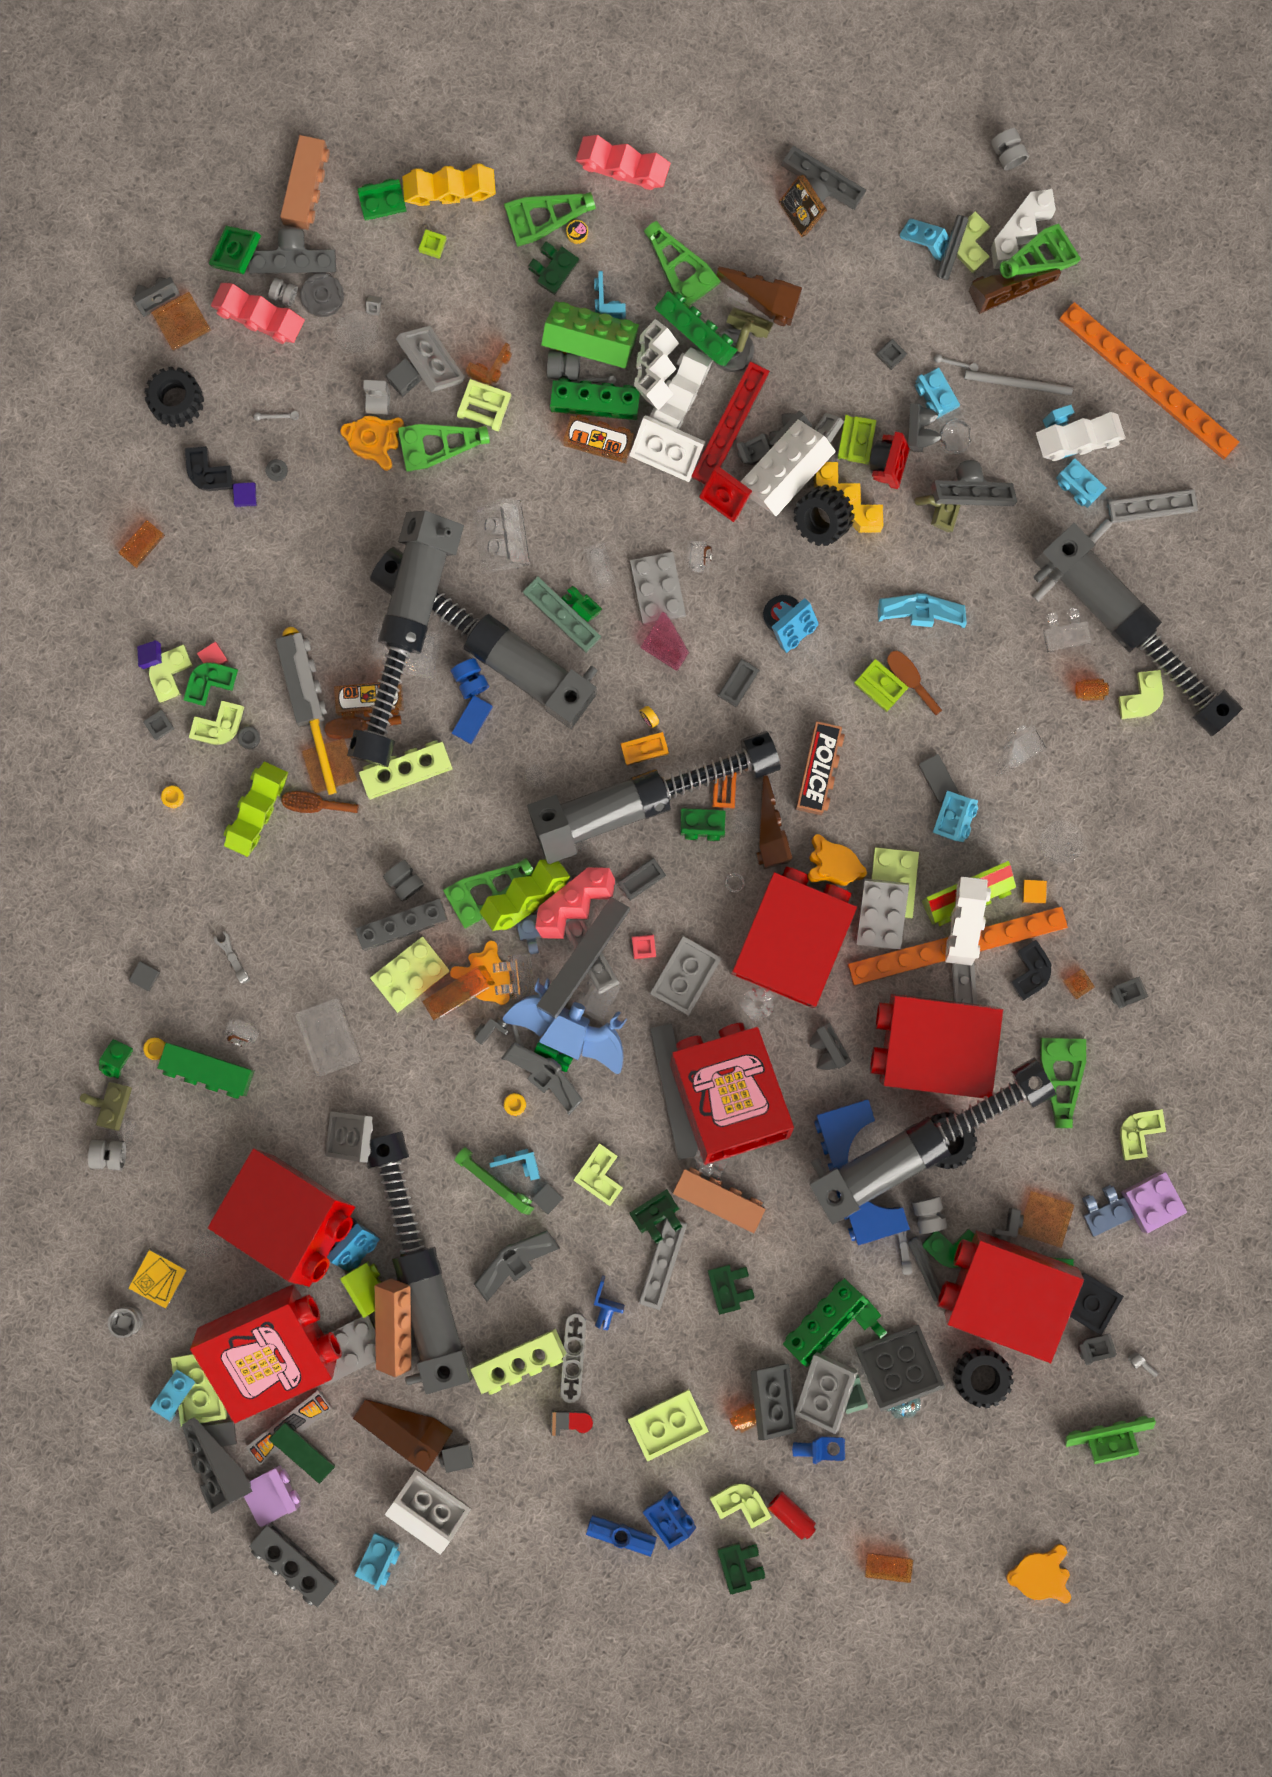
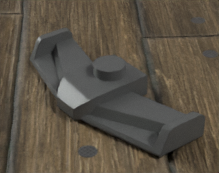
M515 1042L501 1057L502 1060H507L531 1072L527 1079L543 1093L550 1088L567 1110L568 1115L583 1101L562 1073L561 1065L553 1058H544Z
M547 1230L517 1243L508 1244L499 1251V1254L476 1280L474 1285L486 1302H488L509 1275L514 1282L533 1269L528 1261L558 1250L560 1247Z

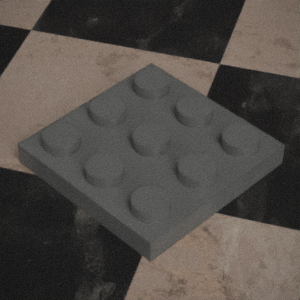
M919 1325L856 1348L880 1412L945 1388Z

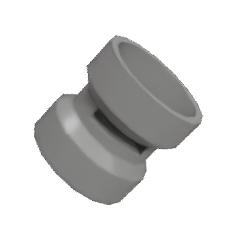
M275 278L269 290V299L274 301L280 300L284 305L291 306L297 294V286L291 283L285 284L283 280Z

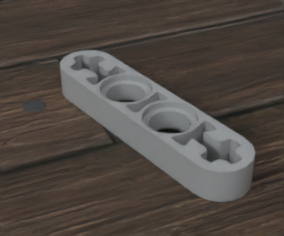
M580 1313L569 1315L565 1326L564 1349L567 1354L563 1357L560 1392L562 1399L568 1403L577 1401L581 1394L586 1319ZM574 1317H578L579 1322L583 1324L578 1326L577 1334L582 1333V1338L579 1336L568 1337V1332L573 1334V1325H570L569 1322L573 1321ZM571 1340L580 1342L581 1348L578 1352L573 1353L569 1351L568 1343ZM569 1363H576L578 1365L579 1372L576 1375H569L567 1373L566 1366ZM565 1378L570 1380L579 1379V1383L574 1382L573 1389L577 1391V1394H573V1398H568V1394L564 1393V1390L569 1388V1381L565 1382Z

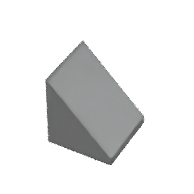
M368 296L366 314L380 315L382 297Z

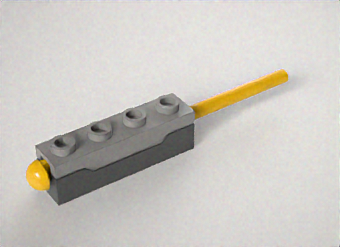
M287 627L284 629L282 637L275 640L295 720L299 727L310 725L328 795L335 794L337 791L319 723L325 721L324 714H327L325 702L320 701L318 693H322L319 680L314 678L313 672L317 671L314 659H309L308 651H311L308 638L304 639L302 633H299L295 627Z

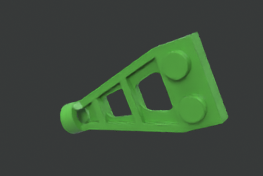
M591 192L586 194L524 197L504 204L517 247L538 241L581 214L596 209ZM568 203L571 211L566 215L556 217L553 206L555 204ZM534 208H546L550 213V219L541 226H535L532 222L530 211Z
M658 221L651 223L644 230V233L650 239L674 294L679 292L687 299L685 303L688 306H691L720 284L719 278L709 265L667 233ZM668 245H672L680 253L671 262L667 261L662 252ZM682 261L689 263L696 270V273L684 282L678 279L675 272V266Z
M1058 223L1042 230L1011 259L1003 261L1000 264V272L1004 278L1008 279L1019 274L1038 273L1054 269L1064 270L1077 264L1081 258ZM1045 243L1055 259L1046 260L1039 247ZM1030 252L1037 264L1030 265L1024 255Z
M417 424L398 428L406 472L432 467L475 446L490 443L487 426L468 428ZM477 432H479L480 440H477L475 437ZM462 434L465 439L464 445L453 449L449 448L447 435ZM426 435L441 437L444 445L443 449L436 454L427 455L424 449L423 438Z
M525 858L514 865L461 879L443 891L466 929L484 919L480 914L483 905L476 904L471 895V889L474 886L488 885L492 890V896L506 894L509 886L502 891H497L492 882L494 878L507 874L512 882L513 878L531 876L534 869L528 859ZM520 867H522L525 874H521L519 872Z
M1040 1038L1041 1066L1055 1091L1057 1086H1069L1071 1089L1070 1099L1067 1103H1059L1057 1094L1050 1098L1055 1118V1128H1073V1113L1086 1065V1039ZM1056 1061H1069L1073 1064V1071L1069 1080L1060 1081L1056 1078L1053 1064ZM1066 1115L1067 1119H1060V1116Z
M466 1147L458 1153L454 1160L457 1164L468 1169L518 1211L530 1215L534 1209L530 1205L531 1199L523 1193H514L475 1163L471 1157L473 1152Z

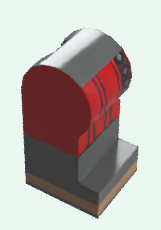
M552 1410L551 1436H560V1429L587 1433L593 1426L592 1416L588 1412Z

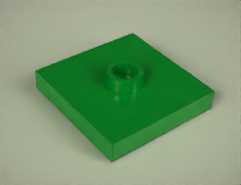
M225 226L209 261V265L216 269L244 275L261 235L255 231Z

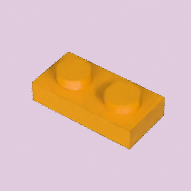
M663 732L620 744L626 766L669 754Z

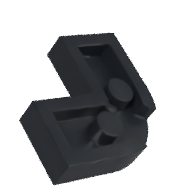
M207 446L185 448L187 474L197 488L204 491L233 489L232 467L230 465L210 467Z
M1037 940L1032 941L1017 951L1028 971L1010 983L1022 1001L1043 989L1048 984L1051 976V962Z

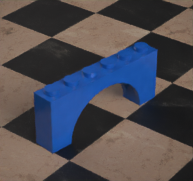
M868 1099L816 1115L818 1120H815L814 1124L817 1133H822L824 1141L820 1143L824 1155L829 1154L831 1163L827 1164L829 1170L836 1166L839 1168L848 1163L849 1149L854 1137L863 1127L875 1121ZM836 1190L837 1196L840 1198L841 1193ZM868 1201L859 1206L860 1210L845 1218V1220L850 1219L852 1228H848L852 1242L857 1241L858 1246L910 1230L902 1206L886 1208Z

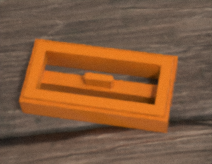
M736 772L731 780L730 803H726V776L722 783L721 803L717 802L719 779H717L716 784L714 783L712 808H735Z

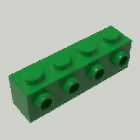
M667 291L654 309L714 362L725 367L738 351L732 344L734 341L725 333L721 335L717 331L718 326L711 320L705 321L701 317L702 312L695 306L689 307L685 303L687 299L679 292L674 294Z
M561 378L558 381L553 380L550 408L551 412L637 420L640 392L633 385H624L623 387H616L611 383L595 385L590 381L575 383L569 379Z
M172 1043L165 1044L157 1067L163 1070L162 1074L175 1078L176 1075L185 1077L184 1082L193 1085L201 1082L206 1084L205 1089L218 1092V1089L227 1091V1096L239 1099L240 1096H247L255 1070Z
M844 1278L834 1285L832 1292L826 1298L818 1302L817 1308L811 1314L806 1315L802 1319L801 1325L787 1335L783 1345L808 1368L814 1354L817 1352L821 1354L869 1301Z

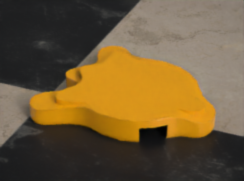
M363 416L364 418L356 422L342 425L340 433L347 440L354 454L360 458L377 462L384 471L392 468L393 464L387 451L399 447L397 440L398 428L404 427V421L400 417L392 420H382L375 416Z
M816 834L811 839L815 851L812 852L809 859L817 865L808 873V878L811 882L827 880L836 885L846 886L850 882L864 879L867 875L866 868L849 848L831 843L819 834Z
M488 941L483 952L471 953L468 956L471 963L470 967L454 966L451 969V977L466 983L473 995L488 988L477 995L476 998L483 1001L496 1002L499 1005H505L509 1002L511 976L508 968L498 956V945L495 941Z
M1057 1544L1049 1552H1035L1025 1555L1020 1563L1007 1573V1582L1011 1586L1017 1587L1028 1598L1034 1600L1055 1598L1062 1603H1068L1071 1600V1594L1066 1589L1065 1584L1070 1573L1065 1568H1059V1564L1067 1554V1549L1064 1545Z

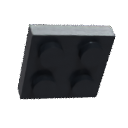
M1083 1272L1084 1281L1070 1317L1102 1336L1124 1296Z

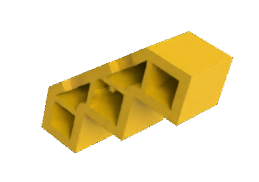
M480 163L472 165L471 168L465 171L454 169L452 166H444L434 174L416 168L402 176L404 202L418 206L430 205V201L437 200L442 201V204L460 203L461 198L471 197L472 202L483 201L496 194L494 169L485 167L484 164Z
M826 462L814 475V488L829 485V488L835 486L837 491L842 490L845 492L843 495L849 497V504H853L854 507L851 511L855 514L852 520L854 522L852 527L859 533L881 532L883 528V505H861L860 483L838 484V462Z

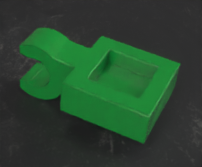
M574 586L567 590L572 597L568 594L562 597V600L567 604H574L572 608L587 622L595 618L602 610L587 594L582 596Z
M540 1040L534 1053L544 1058H553L561 1065L563 1072H567L573 1060L572 1057L566 1054H558L559 1051L540 1043Z
M869 1301L854 1319L864 1330L870 1326L880 1339L887 1334L877 1321L882 1315Z

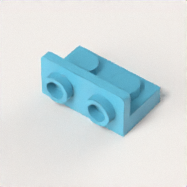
M940 368L924 376L921 374L917 377L916 391L920 396L923 395L927 401L925 403L926 408H930L938 414L937 419L960 406Z
M1076 459L1056 477L1058 485L1064 491L1071 492L1074 495V500L1080 506L1087 508L1106 490V487Z
M947 791L933 833L955 841L964 842L971 832L970 824L972 818L977 814L978 800Z
M375 1532L355 1576L374 1585L376 1590L379 1589L381 1584L385 1586L391 1574L387 1570L391 1563L396 1564L401 1553L397 1550L399 1543Z

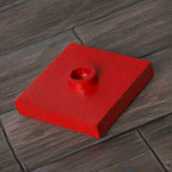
M717 465L713 469L699 498L732 522H735L749 499L752 490Z

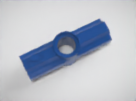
M594 1515L591 1516L586 1531L587 1536L611 1543L617 1548H626L650 1557L657 1536L630 1528L626 1524H618ZM618 1531H625L628 1537L623 1541H619L615 1538V1534Z

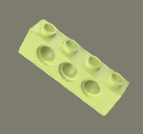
M437 740L429 742L425 745L426 748L417 750V748L410 749L404 752V756L399 758L391 756L388 767L376 766L374 764L363 767V771L359 772L368 798L371 800L452 770L453 768L443 742L438 743ZM424 756L432 758V763L429 766L421 765L420 762ZM403 764H410L411 771L409 773H400V767ZM383 771L390 772L388 781L382 782L379 780V775Z
M553 1329L474 1365L471 1368V1372L481 1394L488 1392L491 1395L500 1391L503 1384L509 1383L511 1386L520 1382L523 1375L529 1373L530 1376L540 1373L543 1371L541 1367L549 1364L550 1367L560 1364L563 1362L562 1358L567 1353L556 1329ZM535 1350H543L545 1359H538L535 1356ZM516 1358L524 1361L525 1367L523 1369L516 1367L514 1363ZM496 1367L503 1369V1378L495 1375L494 1369Z

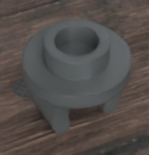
M274 459L267 464L266 474L272 481H281L287 476L288 468L282 460Z

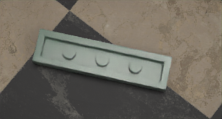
M539 577L523 591V594L585 653L601 639V636Z

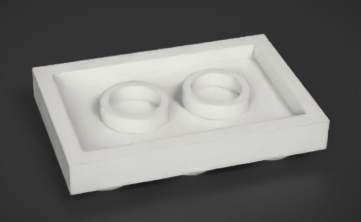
M645 415L630 456L689 482L706 441Z

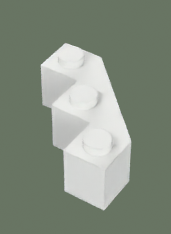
M1052 189L1030 192L995 238L991 247L994 269H1000V264L1003 261L1011 259L1018 252V245L1027 244L1037 236L1036 221L1050 220L1056 210Z
M655 319L640 334L639 343L641 344V351L638 352L636 368L638 369V376L635 378L634 386L647 402L659 410L673 395L664 381L676 370L667 356L679 343L669 329Z
M691 347L686 354L682 353L677 362V365L680 367L672 381L668 380L666 383L673 395L659 410L654 407L650 417L679 430L687 411L690 410L697 396L698 389L709 372L713 360L708 355Z
M1113 412L1092 420L1082 418L1066 426L1055 424L1036 432L1043 458L1052 459V461H1057L1065 456L1077 453L1083 455L1106 446L1107 448H1113L1120 444L1119 441L1126 439L1119 416Z
M960 877L957 883L956 905L951 916L950 936L946 942L945 962L972 966L974 960L979 958L980 945L978 943L980 932L985 928L984 911L986 901L989 902L991 896V888H987L988 880Z

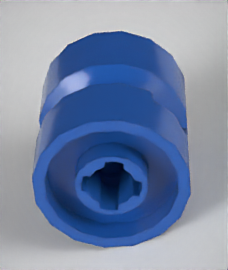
M476 658L466 660L450 670L455 681L460 683L459 689L464 699L471 698L473 695L476 696L490 687L485 676L480 674L481 668Z

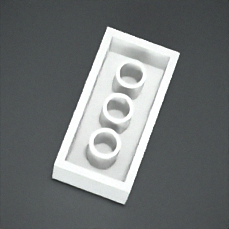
M798 419L742 479L741 483L752 490L749 497L751 500L777 516L836 451L824 435Z

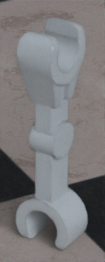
M223 931L226 937L225 941L219 942L217 936H214V941L225 951L228 960L236 971L235 974L239 982L244 984L250 978L238 961L237 955L232 950L229 934Z
M907 1231L897 1234L902 1258V1273L908 1275L912 1274V1266L909 1260Z

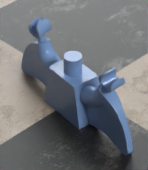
M538 978L534 988L538 994L518 1001L503 1017V1022L507 1024L526 1027L538 1036L543 1034L540 1043L578 1060L582 1054L584 1057L600 1061L616 1074L622 1071L623 1047L615 1029H621L627 1018L624 1021H619L617 1017L621 1012H616L610 1020V1024L606 1023L600 1028L589 1026L590 1020L582 1016L585 1006L574 1002L570 1010L563 1008L555 1019L536 1006L549 988L550 980L548 978L546 979L545 986L539 983Z

